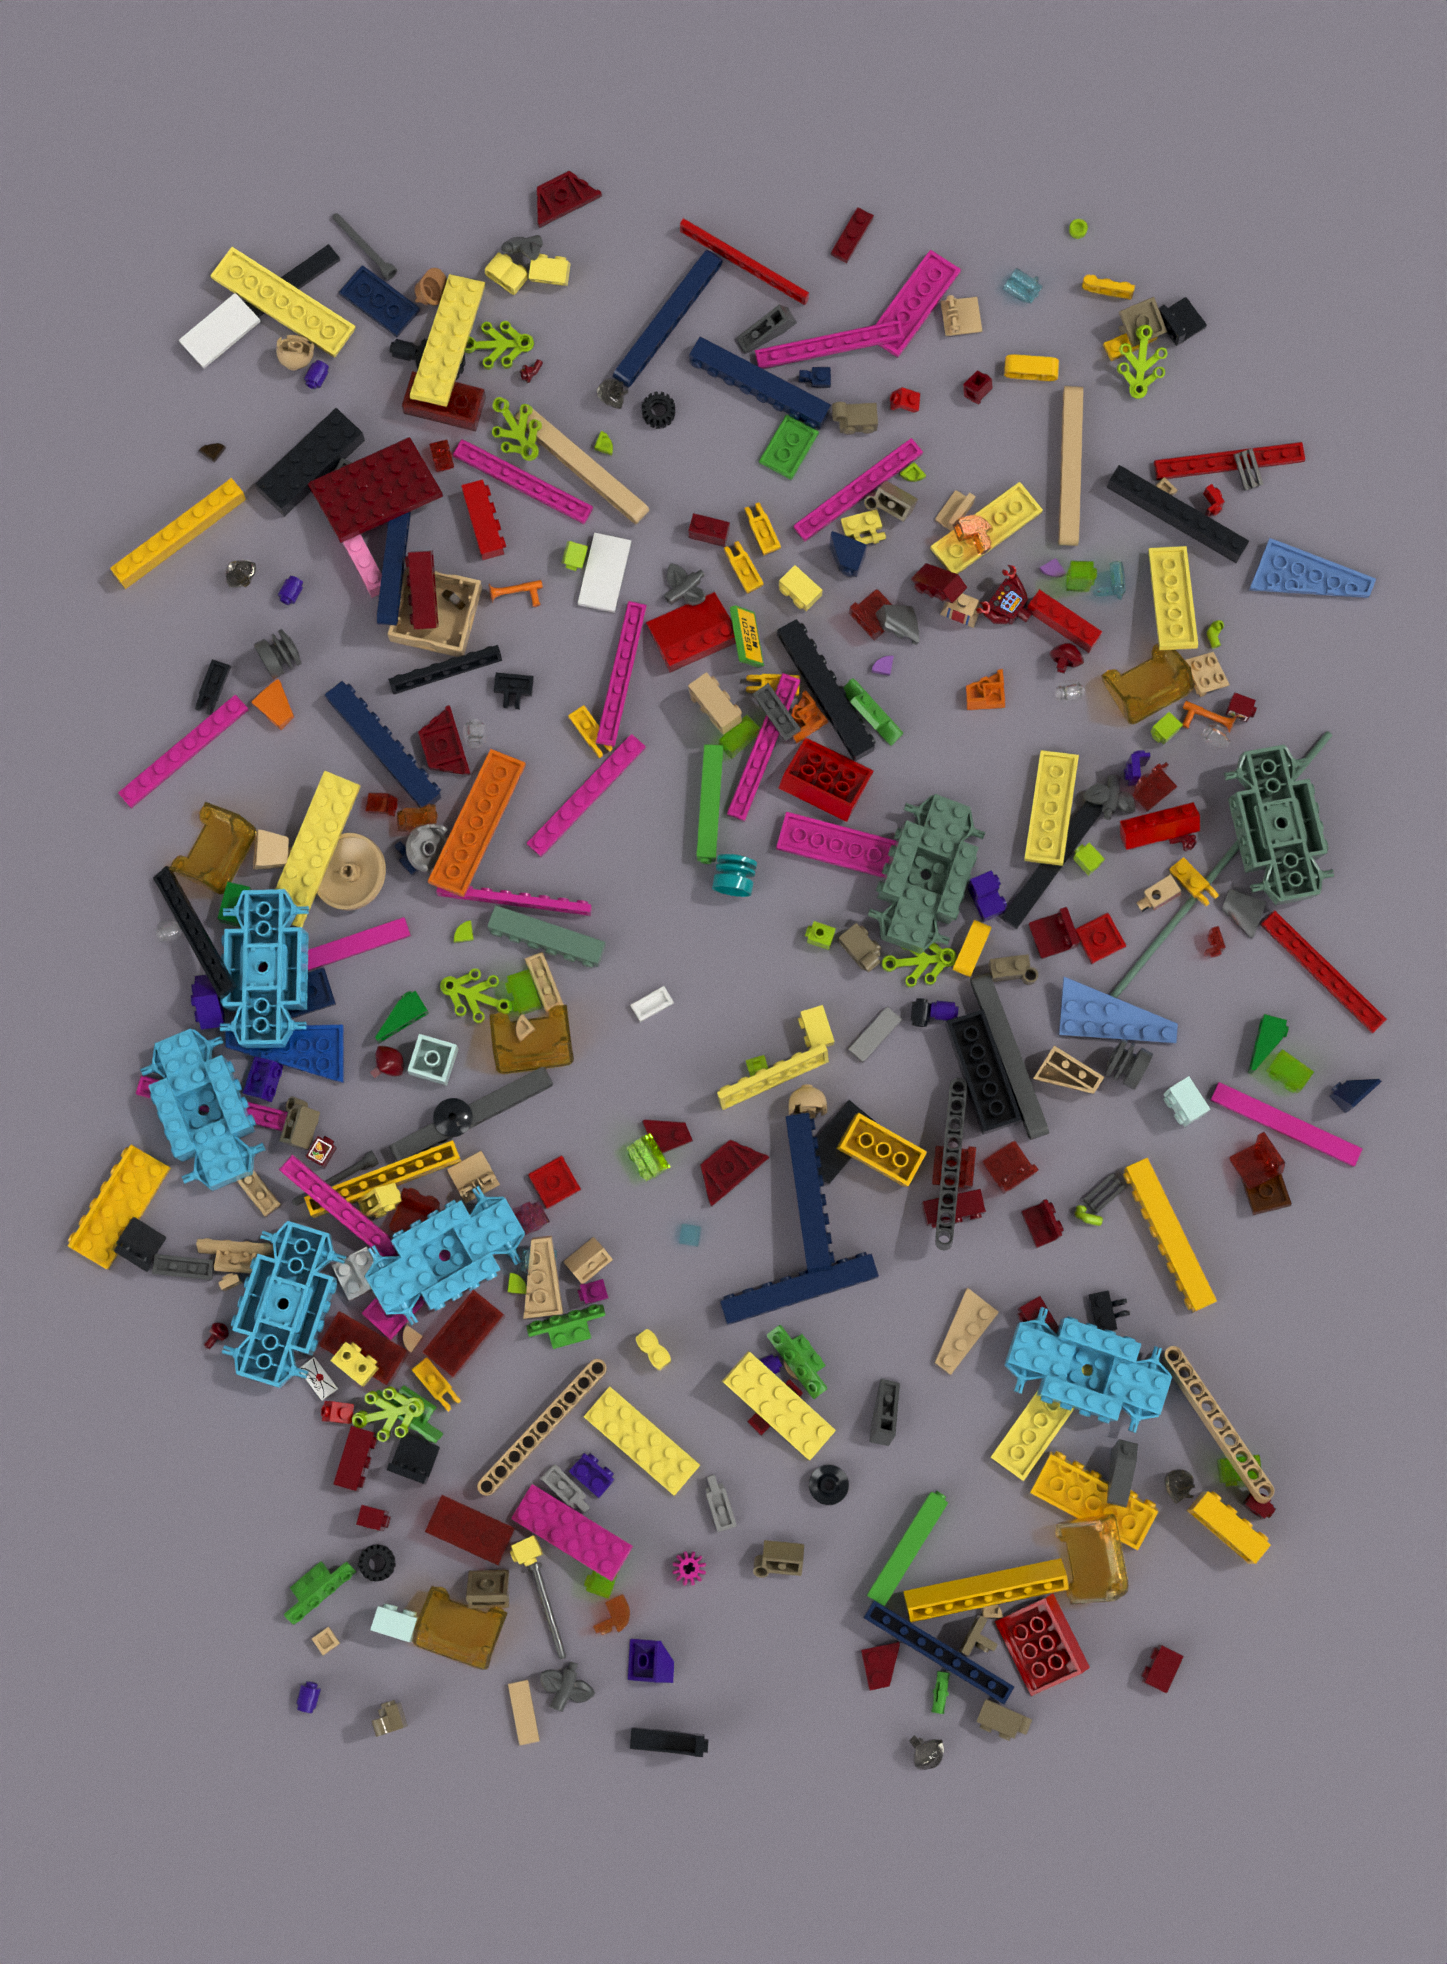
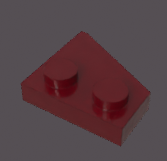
M642 1121L656 1156L693 1142L685 1122Z
M900 1642L861 1650L870 1691L890 1687Z

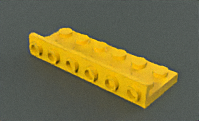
M132 1144L129 1148L126 1147L123 1150L121 1161L113 1166L110 1172L112 1174L111 1177L102 1184L100 1188L101 1193L98 1198L92 1200L88 1214L82 1216L78 1224L80 1227L68 1239L69 1248L107 1270L118 1255L111 1249L132 1217L141 1218L171 1169Z
M1050 1451L1049 1457L1030 1493L1138 1550L1159 1512L1158 1508L1155 1507L1156 1503L1149 1499L1143 1501L1132 1490H1130L1126 1508L1107 1503L1108 1481L1102 1479L1103 1475L1094 1470H1091V1472L1085 1470L1084 1465L1078 1461L1070 1462L1066 1459L1067 1456L1059 1451L1055 1453Z

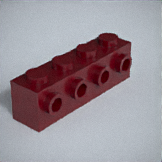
M433 550L410 551L408 556H405L406 568H409L407 586L411 588V594L408 595L409 606H412L410 624L413 625L414 629L438 628L439 620Z

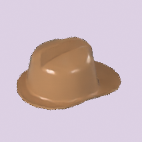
M430 268L415 285L414 289L417 297L415 302H421L424 305H438L440 303L447 282L445 274L440 269Z

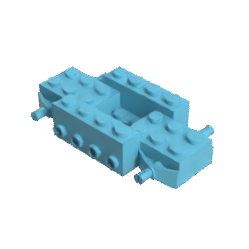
M285 889L243 890L234 908H223V916L237 917L242 929H224V935L221 938L222 946L224 947V954L221 955V959L237 987L224 999L220 998V1003L230 1012L237 1011L231 1023H220V1031L234 1032L238 1044L245 1048H285L293 1031L307 1029L306 1021L295 1022L292 1020L288 1010H307L309 933L302 927L290 926L297 914H309V906L297 907ZM263 962L267 963V970L259 972V965Z
M190 1028L154 1043L152 1063L140 1069L143 1077L154 1072L164 1078L148 1085L151 1092L152 1102L158 1110V1118L164 1125L165 1136L171 1143V1151L174 1158L184 1162L195 1157L194 1171L182 1176L184 1184L196 1179L214 1191L252 1175L255 1154L266 1150L263 1142L254 1147H249L239 1139L255 1132L253 1126L256 1125L253 1115H249L246 1108L249 1107L245 1096L242 1097L239 1090H242L238 1078L235 1079L233 1076L235 1069L232 1062H228L222 1055L212 1059L213 1047L224 1043L222 1037L219 1036L212 1040H207L195 1029L192 1030ZM206 1105L209 1107V1112L207 1115L202 1116L199 1114V1108Z
M477 1186L472 1191L478 1203L470 1215L461 1200L457 1203L453 1200L444 1205L445 1210L441 1212L435 1210L427 1215L429 1219L424 1222L418 1220L410 1225V1230L404 1232L402 1229L392 1235L394 1239L390 1242L398 1256L382 1257L375 1245L372 1246V1249H367L374 1260L364 1277L385 1314H403L408 1319L410 1325H413V1321L415 1323L418 1321L412 1312V1308L420 1296H422L429 1310L434 1308L437 1311L446 1306L445 1301L449 1299L455 1301L463 1296L462 1292L469 1289L472 1291L479 1287V1282L486 1278L489 1281L498 1276L496 1272L501 1269L493 1255L507 1254L515 1265L522 1262L516 1252V1248L525 1236V1232L506 1198L486 1197L480 1187ZM442 1250L450 1252V1259L448 1261H442L439 1258V1253Z
M287 1221L277 1233L272 1234L262 1231L263 1235H261L260 1239L273 1243L274 1258L257 1254V1257L252 1259L250 1265L252 1272L250 1277L247 1276L244 1288L246 1290L244 1296L241 1295L238 1300V1314L234 1315L231 1321L232 1331L248 1337L238 1348L224 1345L223 1348L226 1350H222V1353L233 1356L237 1375L281 1388L292 1376L307 1378L306 1375L300 1373L308 1375L309 1371L297 1368L294 1351L313 1356L318 1346L319 1334L324 1328L326 1313L329 1312L332 1295L337 1288L336 1278L319 1272L331 1261L344 1264L346 1256L335 1253L329 1233ZM286 1298L289 1301V1305L286 1309L282 1310L278 1307V1302Z
M1040 1307L1038 1317L1035 1320L1017 1324L1004 1364L1017 1377L1015 1392L1022 1394L1026 1381L1042 1378L1037 1392V1396L1041 1397V1401L1052 1404L1053 1401L1060 1403L1059 1407L1070 1411L1072 1408H1075L1083 1416L1090 1417L1091 1414L1098 1416V1421L1107 1424L1110 1421H1118L1122 1408L1132 1419L1128 1431L1136 1433L1141 1420L1161 1415L1172 1379L1168 1370L1159 1362L1162 1348L1154 1346L1152 1356L1149 1359L1136 1361L1141 1343L1135 1342V1339L1127 1336H1118L1110 1330L1105 1329L1103 1331L1097 1329V1326L1093 1324H1083L1078 1322V1319L1069 1316L1060 1320L1058 1332L1055 1333L1045 1323L1048 1309ZM1085 1364L1092 1367V1374L1090 1376H1085L1082 1373V1367Z

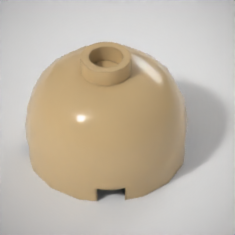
M287 335V339L283 340L280 337L276 344L277 358L283 366L290 370L302 369L308 366L313 358L314 344L308 343L307 338L298 335Z
M810 1084L802 1085L789 1098V1115L792 1113L794 1115L809 1113L811 1118H816L815 1114L821 1113V1116L827 1113V1100L824 1093Z

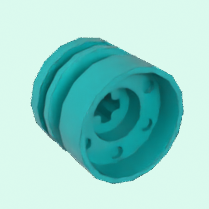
M736 854L718 855L717 862L719 864L716 865V870L722 874L714 875L712 889L716 892L735 897L751 896L754 882L748 878L755 876L754 870L757 868V862Z

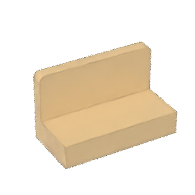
M955 490L937 515L935 521L950 531L954 530L974 504L976 496L969 492L966 497Z
M593 1237L564 1261V1264L578 1281L583 1284L613 1259Z

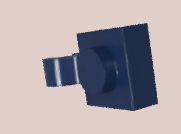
M812 367L811 372L799 370V382H812V387L830 388L831 367Z
M399 841L394 845L403 856L399 862L412 876L418 870L409 862L406 847Z

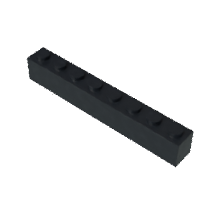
M1118 465L1108 482L1107 488L1234 563L1238 562L1249 543V540L1121 465Z
M795 619L777 630V637L853 761H857L874 751L876 741L872 734L866 732V725L863 719H858L855 714L856 708L845 698L847 695L843 687L837 685V678L832 670L829 671L826 667V659L822 654H818L816 650L817 645L812 638L809 639L806 633L808 631L805 625Z

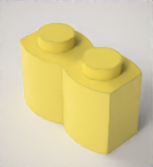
M498 252L485 268V275L512 295H515L528 280L526 268L520 264H514L507 254Z
M646 1329L636 1337L638 1347L643 1353L648 1355L649 1361L657 1370L661 1371L671 1363L668 1351L659 1345L658 1339L652 1331Z

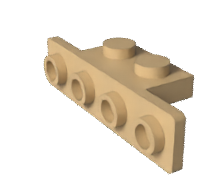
M209 1238L197 1239L196 1242L198 1253L216 1254L214 1271L251 1274L252 1269H250L252 1259L257 1257V1254L274 1258L273 1244L267 1242H236L231 1240H212Z

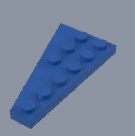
M343 1024L307 1025L306 1030L293 1031L285 1048H245L238 1044L234 1032L226 1031V1048L273 1060L287 1067L344 1083Z

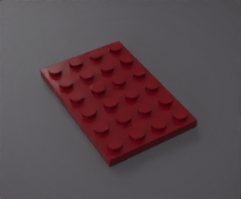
M410 437L308 483L312 494L340 543L443 497L440 487Z

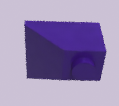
M630 1639L628 1680L673 1683L674 1661L663 1643L656 1640Z

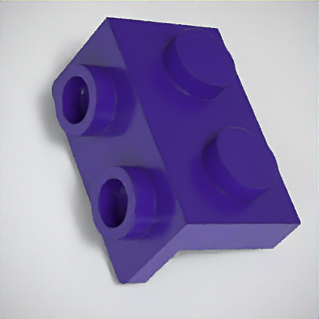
M1138 750L1130 755L1126 763V769H1124V779L1128 780V786H1136L1141 777L1140 767L1146 766L1151 757L1150 752L1145 753L1144 750Z

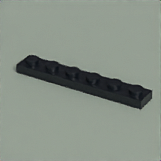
M498 645L488 646L485 649L469 652L457 658L453 657L441 663H433L425 668L414 669L405 674L395 675L388 680L394 695L500 662L502 657Z

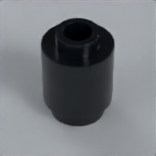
M400 339L391 342L390 353H392V357L407 361L415 360L417 345Z
M916 998V1001L912 1002L910 1018L912 1026L927 1027L928 1022H930L931 1003H928V999Z

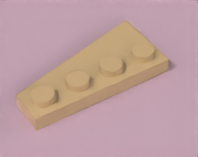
M552 1235L531 1239L523 1319L563 1314Z
M969 1288L964 1293L935 1361V1364L949 1375L953 1373L999 1313Z

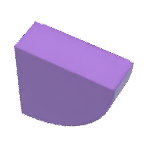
M1056 558L1039 569L1043 574L1056 578L1066 575V572Z
M884 656L877 660L871 672L890 676L894 656Z

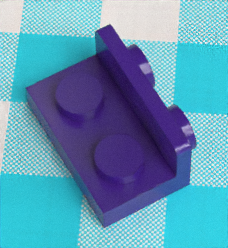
M254 1056L243 1094L272 1102L282 1075L283 1065L273 1060Z
M583 1453L582 1457L569 1472L600 1498L614 1482L615 1479L612 1478L614 1473L606 1466L602 1469L597 1464L599 1460L591 1453L588 1456Z

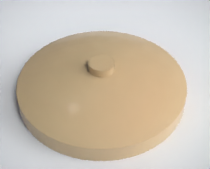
M341 834L317 891L319 897L326 904L346 911L360 909L373 901L379 894L386 875L385 859L380 848L371 839L360 834Z

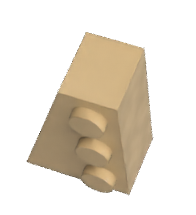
M706 672L688 685L690 697L693 703L698 702L701 706L700 710L710 717V721L724 735L742 722V711L736 704L733 705L729 701L731 698L725 690L721 691L714 676L710 677Z
M1053 1046L1033 1079L1094 1094L1104 1076L1056 1046Z

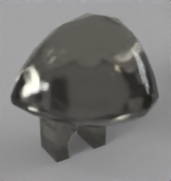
M606 379L598 386L596 393L598 398L606 405L621 409L624 403V396L628 393V390H624V383L622 381Z
M249 560L229 562L226 568V582L228 586L233 588L244 586L246 588L255 575V562Z
M1174 1469L1167 1472L1164 1477V1484L1173 1502L1177 1504L1184 1498L1193 1499V1495L1189 1494L1190 1490L1195 1488L1193 1475L1183 1469Z
M914 1735L909 1740L915 1748L913 1759L917 1769L928 1770L940 1765L944 1755L942 1739L923 1741L922 1738L918 1739Z

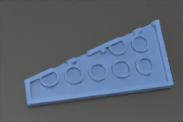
M1269 538L1249 590L1369 598L1376 578Z
M1063 976L1059 1035L1176 1043L1177 1023Z

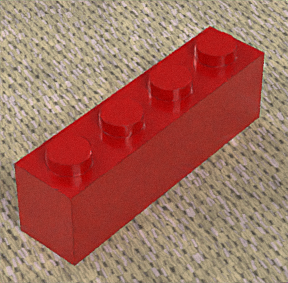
M483 479L461 485L482 560L504 555L503 548H506L504 537L499 536L498 531L501 530L499 520L494 519L493 514L496 513L494 502H489L488 496H491L489 485H485Z
M1040 589L1028 605L1027 610L1032 612L1034 617L1088 653H1090L1100 639L1101 630Z
M1194 802L1120 821V837L1126 850L1200 831V814Z

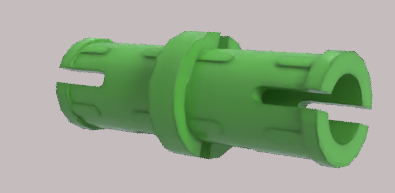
M937 1671L935 1689H933L934 1700L931 1710L933 1713H945L946 1696H949L947 1689L950 1673Z

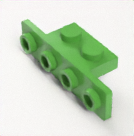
M854 678L850 679L843 687L847 695L846 697L889 745L895 744L903 735L902 730Z
M594 1304L583 1310H572L565 1315H554L544 1321H533L526 1327L529 1337L548 1332L552 1347L556 1349L591 1339L587 1321L603 1317L606 1314L603 1304Z
M778 1325L767 1334V1338L813 1399L827 1390V1386L817 1374L826 1365L803 1334L792 1340L781 1325Z
M403 1385L398 1393L408 1399L411 1397L420 1398L424 1403L423 1413L413 1418L409 1428L418 1431L426 1440L437 1443L442 1438L443 1433L428 1423L437 1407ZM377 1390L376 1393L378 1394V1396L385 1399L383 1397V1392ZM394 1399L386 1400L396 1407L403 1406ZM411 1405V1408L416 1411V1407ZM406 1414L399 1415L397 1419L403 1421Z
M320 1561L290 1587L299 1602L284 1614L285 1618L293 1625L301 1621L305 1615L318 1607L324 1599L333 1594L344 1582L348 1581L356 1573V1570L348 1562H345L331 1574L325 1564Z

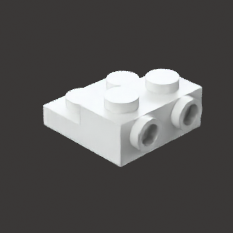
M367 1247L349 1255L344 1264L338 1262L332 1265L349 1301L372 1291L364 1277L374 1260Z

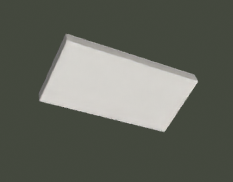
M234 293L179 339V342L205 369L261 321L241 298Z
M594 533L578 605L615 613L631 540Z

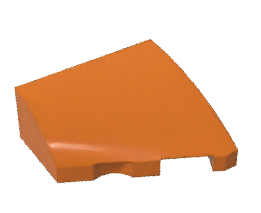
M1003 669L997 670V673L990 677L985 676L980 681L966 686L967 710L1005 708Z
M279 679L272 682L251 702L280 730L294 718Z
M806 690L802 693L803 697L798 705L795 704L791 714L801 729V732L792 737L796 744L828 723L826 717Z

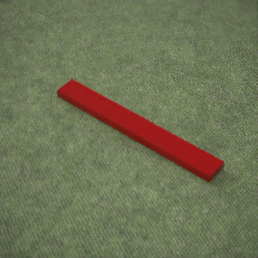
M683 218L680 222V232L797 302L806 305L808 302L809 292L688 220Z
M1302 442L1252 448L1258 468L1305 462ZM1248 449L1154 460L1156 480H1162L1164 477L1171 479L1238 470L1233 455ZM1246 454L1250 464V468L1252 469L1253 467L1250 461L1249 454ZM1240 456L1239 458H1240V461H1241V464H1242V467H1243V470H1244V469H1246V467H1245V464H1244V461H1243V457Z
M1275 910L1260 924L1372 1034L1387 1020Z

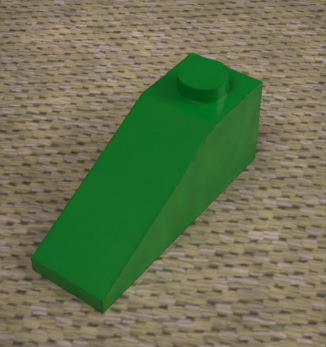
M408 991L401 996L402 999L397 1002L375 1036L379 1044L429 1014L416 991Z
M1266 1014L1261 1017L1248 1073L1252 1074L1280 1043L1283 1037L1286 1038L1289 1026H1286L1287 1020Z

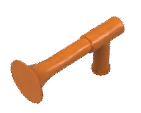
M541 580L503 588H495L488 584L492 603L495 598L501 595L530 591L532 606L538 607L541 605L537 589L542 588Z
M1185 701L1183 709L1188 710L1182 727L1189 729L1194 714L1221 723L1230 733L1237 715L1233 718L1223 717L1196 704Z

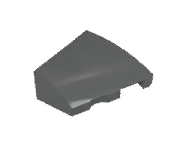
M883 605L875 613L883 630L892 632L899 638L906 636L912 639V644L914 645L919 643V628L912 606Z
M1229 889L1221 910L1227 916H1230L1234 923L1248 934L1249 938L1253 939L1266 901Z

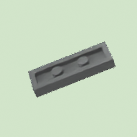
M769 683L753 693L754 698L785 742L801 732L800 727Z
M155 1254L152 1274L213 1280L215 1260Z

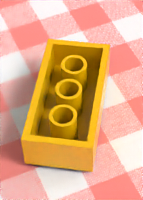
M860 1113L854 1115L836 1148L903 1187L909 1186L927 1151Z
M1214 1491L1201 1492L1186 1511L1248 1564H1256L1271 1546L1267 1542L1269 1540L1268 1537L1260 1531L1255 1532L1252 1529L1253 1525L1247 1519L1239 1518L1236 1515L1237 1511L1229 1504L1226 1506L1220 1502L1222 1498Z

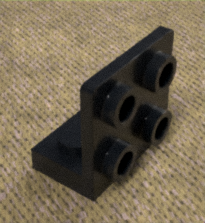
M1184 297L1169 308L1165 304L1158 308L1167 330L1166 333L1176 346L1207 326L1187 297Z
M132 1217L111 1250L148 1272L151 1267V1261L163 1245L166 1237L136 1217Z
M406 1434L400 1439L392 1463L388 1464L387 1471L426 1485L440 1447Z

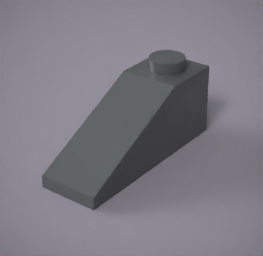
M779 304L736 339L747 354L782 335L797 322L789 308Z
M880 1379L869 1442L889 1446L896 1436L900 1383Z
M1119 1439L1111 1449L1107 1503L1127 1507L1137 1462V1443Z

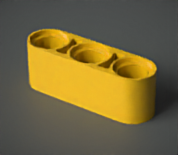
M1016 354L1005 357L1004 376L1007 378L1055 381L1058 379L1059 359Z
M977 920L973 921L952 970L971 977L991 931V926Z

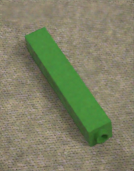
M704 744L697 843V861H700L702 864L716 862L723 745Z
M938 1491L928 1494L866 1596L883 1606L886 1605L947 1506L946 1496Z

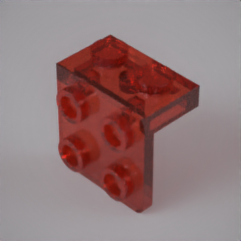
M403 1188L400 1194L402 1201L395 1211L389 1224V1229L395 1233L402 1229L404 1232L410 1230V1225L418 1220L424 1222L429 1219L427 1217L428 1214L435 1210L439 1212L440 1202L433 1196L427 1195L426 1197L421 1195L414 1188Z

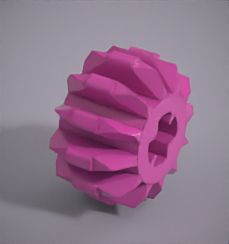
M685 1551L684 1560L681 1556H677V1559L681 1561L680 1564L673 1562V1566L679 1567V1570H673L672 1572L673 1574L680 1572L681 1575L676 1578L677 1581L684 1577L683 1585H687V1581L690 1579L693 1586L695 1585L694 1577L699 1582L702 1581L701 1577L697 1575L698 1573L706 1574V1571L699 1570V1567L706 1566V1563L698 1564L702 1556L700 1555L694 1560L695 1552L692 1551L691 1558H688V1553ZM689 1562L693 1563L692 1567L695 1566V1571L686 1574V1570H683L684 1565H688Z

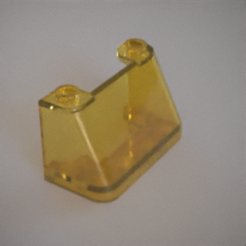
M1157 643L1152 648V658L1123 674H1120L1116 669H1112L1101 675L1102 682L1129 724H1136L1187 696L1192 691L1193 678L1191 667L1176 650H1159V644Z
M205 802L199 812V819L204 824L201 833L188 857L177 856L169 869L218 894H224L227 882H232L255 839L257 831L255 826L241 815Z
M567 1004L555 1005L550 1008L548 1017L527 1019L533 1025L535 1031L521 1042L516 1034L517 1021H510L509 1016L504 1013L489 1015L492 1049L497 1072L510 1074L537 1070L542 1067L547 1069L572 1064L574 1055Z
M1114 1514L1092 1516L1056 1524V1537L1061 1542H1066L1073 1581L1070 1582L1068 1590H1066L1070 1604L1112 1602L1127 1594L1128 1578L1118 1523Z
M431 1586L415 1625L412 1642L424 1650L481 1670H487L492 1661L508 1613L499 1607L490 1608L487 1612L468 1608L467 1605L450 1600V1596L445 1588Z

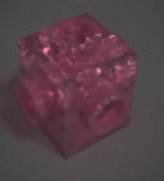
M529 1201L521 1205V1210L515 1214L525 1235L538 1231L550 1222L539 1201L533 1204Z

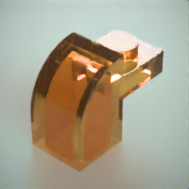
M969 515L957 519L952 524L958 542L973 539L979 556L986 554L992 548L991 539L986 534L991 529V526L984 518L977 515Z
M428 804L420 809L404 808L398 811V831L412 832L420 825L436 824L438 818L436 805Z
M624 1594L605 1602L611 1618L593 1626L596 1634L599 1632L601 1635L613 1631L612 1626L614 1625L619 1633L627 1626L631 1613Z

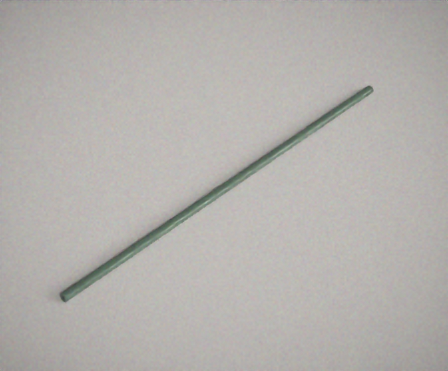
M1329 731L1324 733L1305 756L1307 766L1332 737ZM1300 766L1295 769L1294 781L1297 780L1307 766ZM1236 840L1205 878L1210 884L1240 849L1238 840ZM1192 895L1116 986L1110 996L1118 998L1196 903L1197 898H1194Z

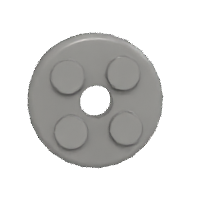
M425 824L416 827L410 833L406 843V854L409 862L415 869L426 873L433 871L448 839L445 834L447 831L446 827ZM427 843L430 846V851L428 854L425 851V845Z

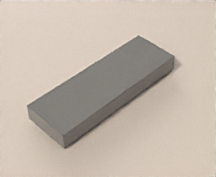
M887 1006L848 1050L863 1063L902 1019Z

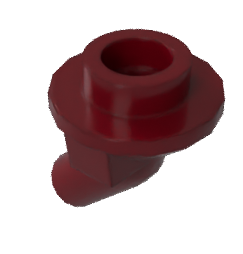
M537 359L533 367L523 365L522 369H520L522 380L530 383L533 376L539 372L543 362Z
M1185 834L1169 839L1170 844L1182 843L1185 852L1192 850L1197 843L1195 840L1196 835L1194 834L1189 836Z
M213 1323L209 1330L212 1335L205 1342L204 1346L210 1350L218 1339L221 1341L225 1340L229 1336L227 1326L223 1323Z

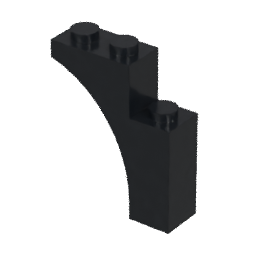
M632 1727L630 1749L703 1757V1753H708L709 1739H705V1734Z

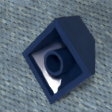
M832 531L829 547L839 570L848 577H857L866 557L867 545Z
M1380 1079L1347 1080L1343 1084L1339 1082L1331 1089L1333 1093L1329 1097L1346 1114L1382 1081Z

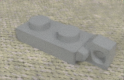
M556 1464L541 1477L569 1507L571 1506L575 1509L578 1506L584 1513L590 1508L583 1500L586 1497L583 1491Z
M715 1474L708 1476L707 1479L710 1487L705 1488L706 1496L717 1531L721 1532L736 1527L737 1524L723 1483L717 1484Z

